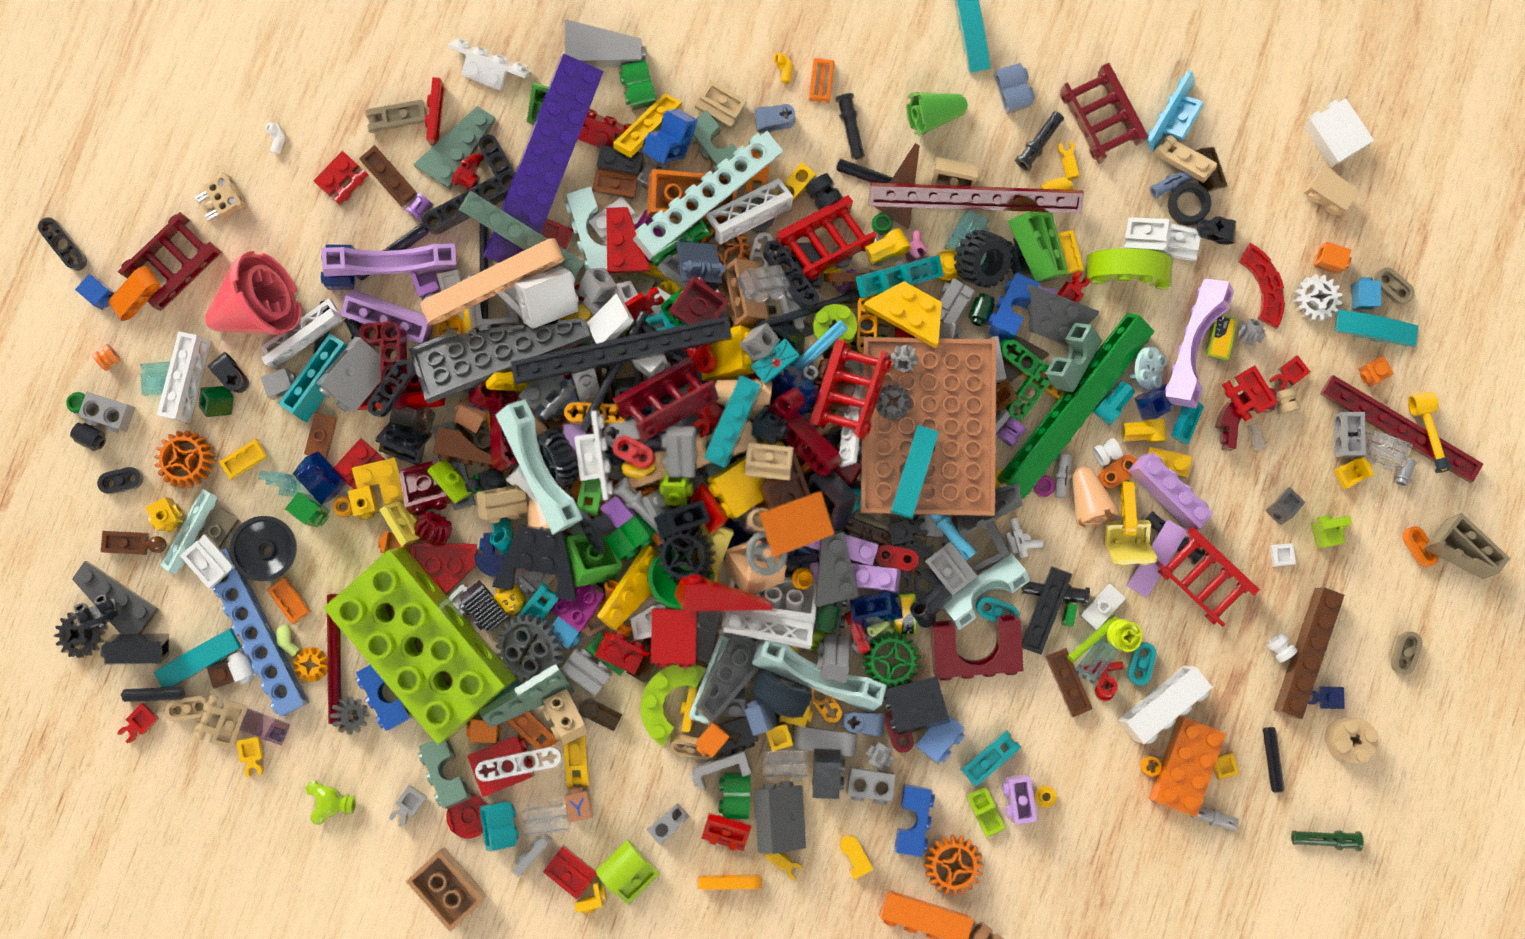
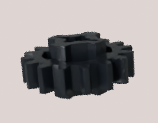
M73 612L67 613L68 619L60 618L62 625L55 626L59 633L54 634V637L59 638L60 641L56 643V646H63L61 649L62 653L68 652V657L77 656V658H84V655H93L92 650L97 651L100 649L97 644L104 643L100 635L106 634V631H100V627L97 626L95 628H86L79 633L75 623L76 616ZM80 644L85 646L84 648H81V649L75 648L76 646H79Z

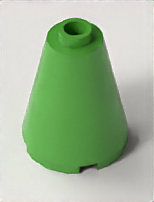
M913 92L907 97V99L911 98L910 104H906L909 125L917 130V132H914L915 135H923L964 115L968 108L966 98L961 94Z

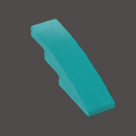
M955 0L959 30L962 33L969 73L991 69L979 0Z
M935 255L860 275L855 278L860 298H865L885 292L904 281L910 285H915L944 275L940 257Z
M1338 310L1335 332L1352 334L1353 337L1372 339L1374 342L1416 347L1418 325L1382 316Z
M917 425L890 512L912 519L939 431Z
M231 628L156 670L154 674L161 687H174L204 669L215 665L242 647Z

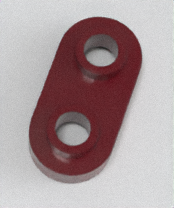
M890 710L885 715L884 721L892 746L898 752L906 753L914 745L912 732L899 736L896 730L892 731L889 718L893 716ZM905 737L906 743L900 745L898 742L899 738Z

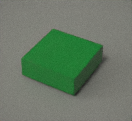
M1065 605L1062 625L1074 627L1078 605Z

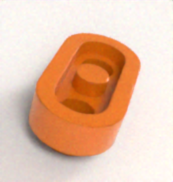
M1124 455L1102 469L1098 474V478L1104 488L1112 489L1121 484L1122 481L1130 478L1132 475L1128 472L1129 469L1125 468V463L1129 462L1132 467L1137 459L1131 455ZM1108 474L1113 475V481L1107 479Z
M1418 526L1404 530L1403 541L1417 563L1425 568L1435 565L1439 557L1424 549L1430 541L1425 532Z

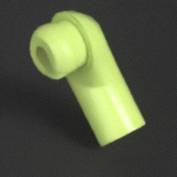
M880 619L867 628L868 634L872 637L883 633L886 638V631H890L891 635L894 634V629L885 619Z

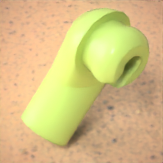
M286 624L278 627L276 631L277 645L293 657L300 648L291 642V627Z

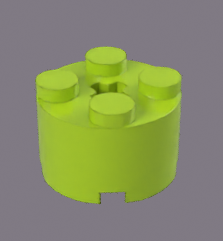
M831 304L822 308L816 314L813 324L816 340L818 341L829 328H832V324L843 321L847 325L848 330L838 339L844 340L850 345L855 339L857 332V320L853 312L847 306ZM835 342L827 350L833 351Z

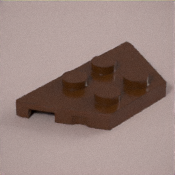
M795 452L792 453L790 480L767 478L760 486L768 510L810 495Z

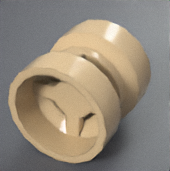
M1295 388L1276 392L1279 414L1300 409V404L1295 399Z
M756 509L748 514L746 521L751 530L757 532L764 530L759 513L767 511V509Z

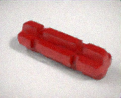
M851 612L845 616L847 624L850 625L849 629L855 644H858L856 646L858 653L865 654L871 650L869 642L866 641L867 637L861 622H858L860 621L858 614Z

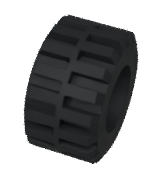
M982 229L980 231L974 230L972 234H966V238L961 239L959 242L960 246L955 250L957 255L954 256V261H956L954 267L958 270L957 274L965 281L982 288H991V285L995 287L998 285V281L1002 282L1005 279V274L1008 275L1010 272L1008 269L1013 263L1011 261L1013 253L1010 252L1012 247L1002 236ZM986 253L985 260H984V262L981 264L982 257H983L984 254Z

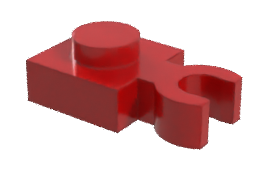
M1076 271L1072 276V283L1066 281L1057 295L1079 303L1085 295L1081 292V289L1089 285L1090 279L1084 277L1080 282V277L1083 273Z
M657 287L650 289L647 296H644L641 292L625 302L634 322L640 311L650 315L654 312L651 308L652 306H659L664 303L665 300L662 296L654 299V296L660 293Z
M1296 355L1279 368L1282 374L1271 377L1269 382L1279 380L1281 383L1280 387L1277 388V392L1287 387L1288 382L1291 386L1295 385L1311 371L1300 357Z
M716 402L709 404L697 411L695 416L699 420L694 422L691 427L696 429L699 426L702 429L700 437L706 436L710 429L712 430L717 426L724 410Z
M141 703L125 719L129 725L120 728L117 734L123 735L126 731L129 732V738L125 742L131 743L136 739L137 732L140 735L145 734L159 717L145 703Z

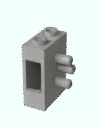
M354 337L316 382L321 387L319 391L327 398L332 396L337 400L336 405L344 412H347V410L355 412L381 381V355L360 337Z

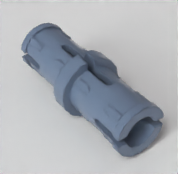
M1183 171L1175 175H1168L1165 177V180L1150 186V192L1154 198H1158L1169 191L1174 192L1177 187L1184 183L1193 181L1194 177Z

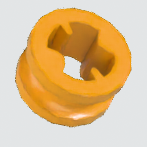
M1146 756L1140 762V769L1148 776H1156L1162 770V763L1157 757ZM1149 760H1151V762L1156 763V766L1153 767L1154 771L1152 772L1151 770L1146 769V766L1149 765Z

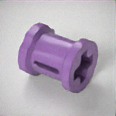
M418 192L416 194L417 198L405 210L421 221V216L428 207L433 206V203Z

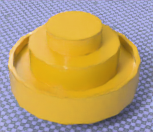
M952 250L939 251L936 255L940 257L944 276L937 279L943 282H950L959 276L957 274L958 270L954 267L956 263L954 256L957 253Z

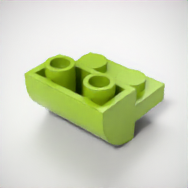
M628 839L596 869V873L604 885L614 895L617 894L627 905L660 875L659 870Z

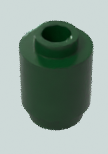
M979 293L978 297L975 298L968 315L973 325L979 327L987 325L995 307L994 297L985 293Z
M837 602L818 607L815 630L833 633L840 613V608L836 607Z

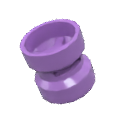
M1009 417L1005 422L1006 426L1000 429L996 435L1004 443L1014 447L1018 442L1017 438L1024 434L1026 428L1014 418Z

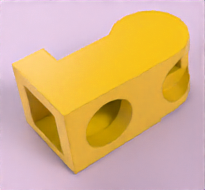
M803 162L798 165L784 183L793 195L792 204L804 192L806 185L817 178L816 173Z
M850 834L844 835L840 840V848L849 857L854 866L849 869V872L855 880L872 871L873 867L858 839Z

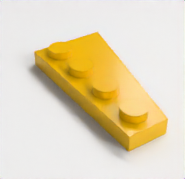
M650 545L641 549L597 615L611 629L616 630L652 594L648 585V571L651 562L658 552Z

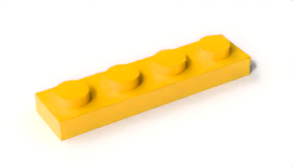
M664 93L613 142L614 149L631 158L644 146V139L649 132L661 129L662 117L667 110L682 109V101Z

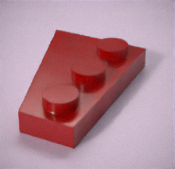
M628 207L606 208L607 272H651L645 254L633 241L637 233L635 232L636 228Z

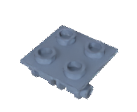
M676 241L682 282H688L692 276H695L696 278L704 279L707 283L722 284L721 274L725 273L726 267L719 262L716 244Z

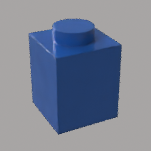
M88 274L75 289L88 302L101 310L110 306L108 301L115 293L100 279L91 274Z

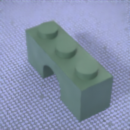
M706 110L696 118L698 122L691 142L692 144L697 143L700 147L699 152L706 161L710 160L713 164L712 169L716 172L719 169L717 165L727 158L730 161L735 157L733 153L737 148L733 143L724 149H718L712 145L713 138L720 134V126ZM735 164V168L738 171L743 168L741 164Z
M1073 324L1065 338L1069 346L1068 357H1054L1045 374L1055 389L1074 392L1098 350L1102 339L1093 325Z
M449 739L438 745L432 740L418 746L420 749V753H418L419 759L427 767L429 773L426 776L430 785H434L436 790L434 797L439 806L449 809L472 798L464 777L448 780L444 775L443 769L445 764L456 757Z

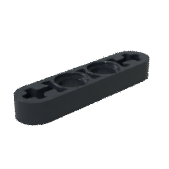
M774 240L768 241L763 249V257L801 309L805 311L815 309L819 300L816 290L782 244ZM786 264L790 267V270L784 271L779 265ZM798 280L802 286L795 287L791 284V281Z

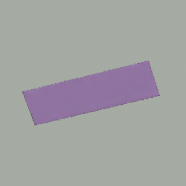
M1170 520L1166 521L1151 545L1157 556V561L1164 567L1167 566L1187 534V530ZM1150 563L1149 565L1140 564L1127 586L1148 597L1161 576L1157 572L1160 568L1155 563Z

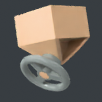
M761 531L755 534L750 541L727 549L724 567L740 590L756 594L784 582L785 562L788 553L786 552L776 557L772 556L768 540L766 539V533Z

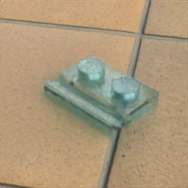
M170 362L140 364L142 371L140 373L141 395H162Z

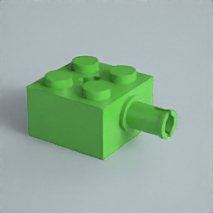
M585 534L567 537L570 555L569 562L571 572L574 575L573 582L575 587L617 578L623 565L605 539H603L605 553L600 554L592 547Z

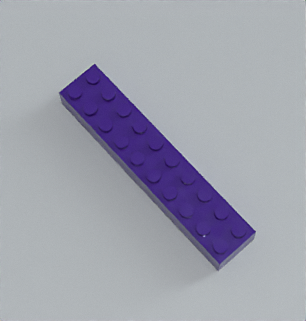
M564 53L559 58L501 208L502 211L539 234L542 232L604 72ZM493 231L483 257L500 263L525 250Z

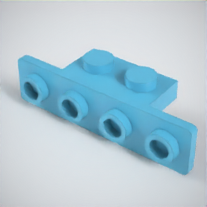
M1187 71L1186 75L1180 79L1177 90L1169 97L1167 107L1164 112L1159 114L1157 124L1154 129L1149 131L1147 143L1151 151L1158 147L1164 135H1172L1176 139L1184 141L1204 107L1203 101L1188 97L1190 90L1195 84L1192 71Z

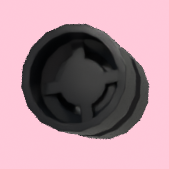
M828 173L818 176L805 187L809 196L812 199H816L814 204L818 210L843 198L838 188H833L834 182Z

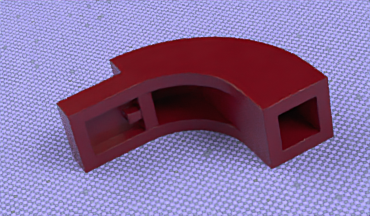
M1270 388L1276 398L1277 389ZM1244 392L1239 394L1244 404L1249 402ZM1231 399L1221 409L1215 428L1223 429L1219 442L1222 444V450L1232 451L1237 448L1238 426L1242 418L1241 415L1236 413V407ZM1275 404L1269 407L1268 409L1264 410L1263 412L1269 413L1271 411H1274ZM1252 407V408H1250L1248 411L1250 412V411H1255V410H1254L1253 407Z

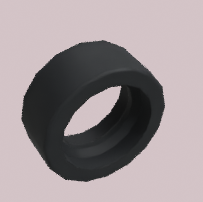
M1191 182L1177 187L1169 197L1167 206L1173 220L1188 226L1195 225L1204 219L1210 211L1212 202L1206 188ZM1185 192L1195 194L1201 201V210L1194 216H1187L1178 208V198Z

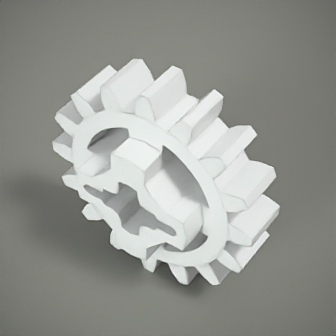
M1315 274L1311 278H1305L1303 282L1297 285L1300 290H1296L1293 293L1298 296V298L1293 300V303L1299 304L1296 311L1302 310V317L1309 315V321H1313L1316 317L1318 322L1324 320V317L1329 319L1332 317V314L1338 311L1335 306L1342 304L1341 301L1337 300L1342 296V293L1336 292L1340 286L1332 285L1334 279L1326 281V275L1318 278V275ZM1310 286L1309 293L1305 295L1307 288Z

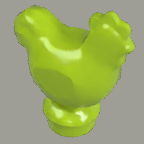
M316 780L313 783L308 782V785L305 787L307 795L316 797V808L310 817L313 824L324 823L327 818L336 815L340 810L344 815L354 813L356 806L355 796L346 794L344 797H341L336 788L324 786Z

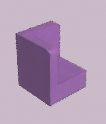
M415 271L411 272L418 296L422 300L428 294L441 292L436 272L417 274Z
M618 495L600 507L616 528L620 527L637 513L633 508H628Z

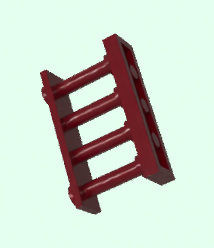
M1109 62L1101 66L1097 73V78L1074 89H1071L1067 82L1060 90L1062 102L1068 105L1090 147L1091 157L1097 160L1098 164L1103 163L1106 159L1105 152L1128 141H1133L1138 146L1148 138L1147 132ZM1100 85L1105 87L1108 92L1107 96L1081 108L1076 99L1077 96ZM1110 103L1114 104L1117 109L1116 115L1093 126L1090 125L1086 115ZM1119 122L1124 123L1127 133L1102 145L1100 144L1095 135L1096 133Z
M181 212L173 215L168 220V224L131 259L126 260L118 271L120 275L128 279L136 269L149 261L167 279V283L159 288L147 301L153 308L162 311L222 253L210 241L204 244L186 226L190 219ZM179 231L198 249V253L192 259H188L170 241ZM163 246L182 264V268L175 274L155 256Z
M687 357L613 398L622 419L632 415L637 421L635 427L640 440L644 442L719 399L715 383L712 380L703 385L697 379L699 376L694 361ZM689 383L695 390L684 396L678 388ZM670 393L676 401L664 406L658 399ZM651 404L656 412L645 417L639 410Z

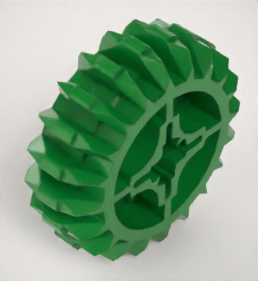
M886 631L885 639L881 633L877 634L879 642L872 638L870 641L874 646L873 648L871 647L870 654H862V657L869 658V662H863L862 666L870 667L864 673L866 675L873 673L870 679L876 680L877 678L879 679L878 682H885L886 689L890 688V684L893 685V688L898 686L897 683L905 685V679L912 683L913 679L909 677L910 674L918 676V672L914 671L913 668H921V664L915 663V659H921V655L914 656L913 653L918 651L919 648H910L914 641L911 639L906 643V634H903L901 639H898L899 632L897 631L894 632L893 638H891L890 631ZM891 642V647L886 655L875 654L880 646ZM898 644L906 649L909 660L901 659L898 656ZM893 654L894 659L902 661V663L893 664L894 666L890 668V664L885 660H881V658H887ZM874 661L882 662L885 665V678L877 672ZM898 666L908 667L902 676L892 679L894 670Z

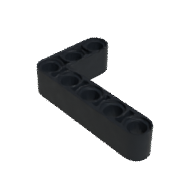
M485 134L480 137L478 143L495 176L425 213L422 222L430 233L435 235L441 234L471 218L459 210L470 191L493 205L505 200L510 186H505V182L508 179H513L515 172L495 136ZM488 143L495 144L491 150L485 149ZM498 161H504V165L501 168H495V164ZM489 189L496 190L495 194L490 197L486 196V192ZM458 209L455 216H448L450 210ZM439 219V222L436 226H429L431 220Z

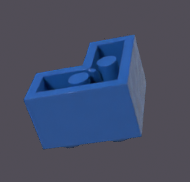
M679 109L667 110L662 117L661 129L649 132L645 137L642 153L662 164L685 159L698 119Z

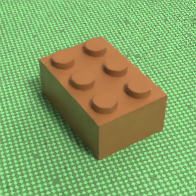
M445 847L439 850L406 880V883L449 932L488 897Z

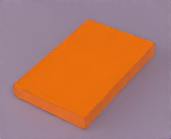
M821 492L810 494L759 513L772 556L775 557L834 535Z

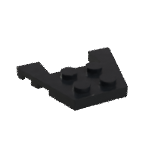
M520 525L492 587L507 590L514 589L516 568L558 575L556 598L576 601L578 595L574 587V575L571 572L565 531L552 534L548 528Z

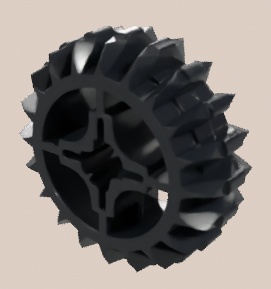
M554 428L537 435L542 458L560 488L566 487L577 481L579 477L578 461L575 457L576 454L573 452V447H571L569 440L566 439L565 434L559 429Z
M691 528L678 534L660 538L662 544L658 545L657 549L662 553L657 554L656 558L662 559L658 566L666 568L663 574H671L669 580H674L677 577V584H679L681 578H688L689 575H699L702 578H706V572L710 573L713 570L710 565H713L716 560L711 556H714L716 551L710 550L714 543L707 542L710 535L702 536L703 529L700 528L696 531V528ZM680 538L690 539L694 544L689 545L685 541H681ZM672 549H673L674 552H675V558H674V559H673V556H672ZM690 549H692V550L688 553L689 555H687V558L685 557L684 559L681 560V558L684 556V554L686 553V551H689ZM698 550H700V553H701V562H700V563H699L700 559H699L698 556H697ZM679 565H686L688 569L691 568L693 571L684 570Z

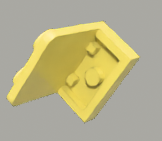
M1137 520L1135 536L1123 535L1122 521H1106L1104 545L1114 564L1119 566H1126L1128 564L1149 565L1150 563L1157 562V556L1150 545L1151 522L1149 520Z

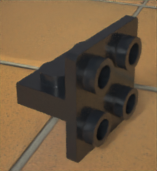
M392 419L376 436L375 442L380 443L378 451L418 465L422 462L425 444L432 437V432L426 431L422 427L405 423L403 420Z

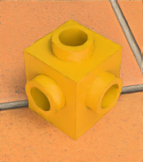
M164 497L145 507L150 516L148 518L150 525L158 531L172 532L178 528V524L184 522L181 516L183 515L182 509L177 503L175 504L172 498Z

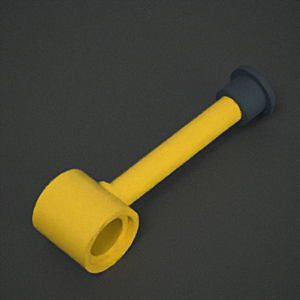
M1432 391L1410 395L1408 398V408L1413 416L1420 415L1423 417L1436 458L1434 461L1436 465L1435 473H1442L1453 469V465H1450L1448 458L1444 455L1431 413H1436L1439 408L1436 394Z

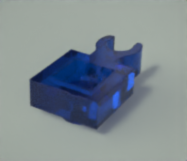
M1319 686V693L1312 690L1313 699L1308 704L1314 705L1320 702V708L1345 709L1344 687Z

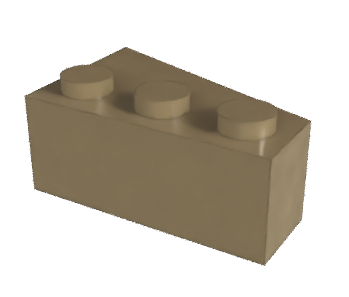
M1463 513L1446 519L1424 547L1425 550L1481 579L1499 574L1510 560V557Z

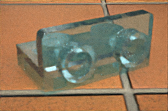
M259 471L258 479L266 480V485L279 486L278 494L281 496L294 497L300 490V480H298L299 476Z

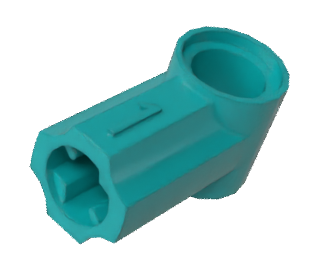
M1120 381L1093 412L1108 425H1111L1121 414V409L1132 398L1135 391L1129 384Z
M504 517L500 518V522L491 523L493 533L490 536V542L506 556L514 535L511 519Z

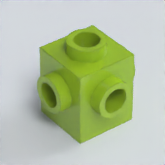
M668 470L665 471L664 480L660 485V495L664 496L665 505L686 506L688 504L689 497L693 496V483H689V477H669Z

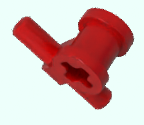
M479 153L467 156L461 162V167H458L455 171L452 184L455 186L460 185L466 188L467 191L477 186L480 176L476 175L480 162L484 160V155Z
M1101 661L1096 662L1095 665L1079 667V673L1081 675L1097 673L1099 682L1095 687V696L1100 701L1107 702L1113 698L1118 689L1116 680L1109 677L1108 672L1123 670L1124 665L1122 661L1110 663Z

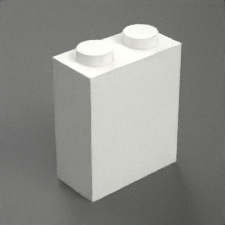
M1346 98L1340 102L1337 100L1331 102L1325 107L1327 110L1322 113L1320 111L1315 112L1308 117L1309 122L1303 126L1331 168L1374 141Z
M558 266L515 282L521 315L525 324L531 328H536L579 311L577 305L579 299L574 290L573 283L575 279L571 271Z

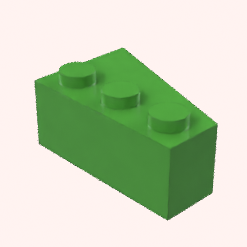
M1027 212L1008 220L1009 226L1035 281L1049 282L1069 274L1052 213Z

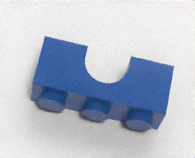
M1017 272L1013 280L1009 278L1004 288L1007 293L1005 297L1001 295L996 304V308H999L997 314L992 313L987 325L991 326L988 334L994 337L998 336L1003 341L1007 339L1013 340L1023 317L1015 314L1011 307L1021 306L1028 309L1030 292L1027 291V286L1029 284L1038 287L1040 283Z
M371 665L356 672L358 676L356 681L359 687L365 690L368 696L366 701L371 709H375L378 715L376 720L381 728L388 731L414 717L400 699L389 702L384 698L382 690L386 683Z
M904 784L901 807L913 810L916 814V822L908 829L897 828L894 846L896 853L922 857L923 851L927 852L928 838H925L926 829L930 830L932 816H928L929 808L934 806L935 794H932L930 788Z

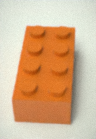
M652 169L648 175L647 217L652 218L660 210L666 212L670 208L668 206L670 202L677 197L681 200L686 196L685 191L693 184L698 186L703 182L701 178L705 174ZM719 176V181L722 184L727 185V179L723 176ZM708 189L702 190L703 195L705 197H712V194ZM737 190L711 211L736 200ZM686 202V206L689 210H696V207L692 202ZM670 215V219L679 220L677 216ZM706 215L702 217L706 222H709ZM719 215L715 219L717 222L723 223L728 220V217Z
M1178 716L1161 762L1162 770L1156 776L1149 799L1197 817L1227 733Z

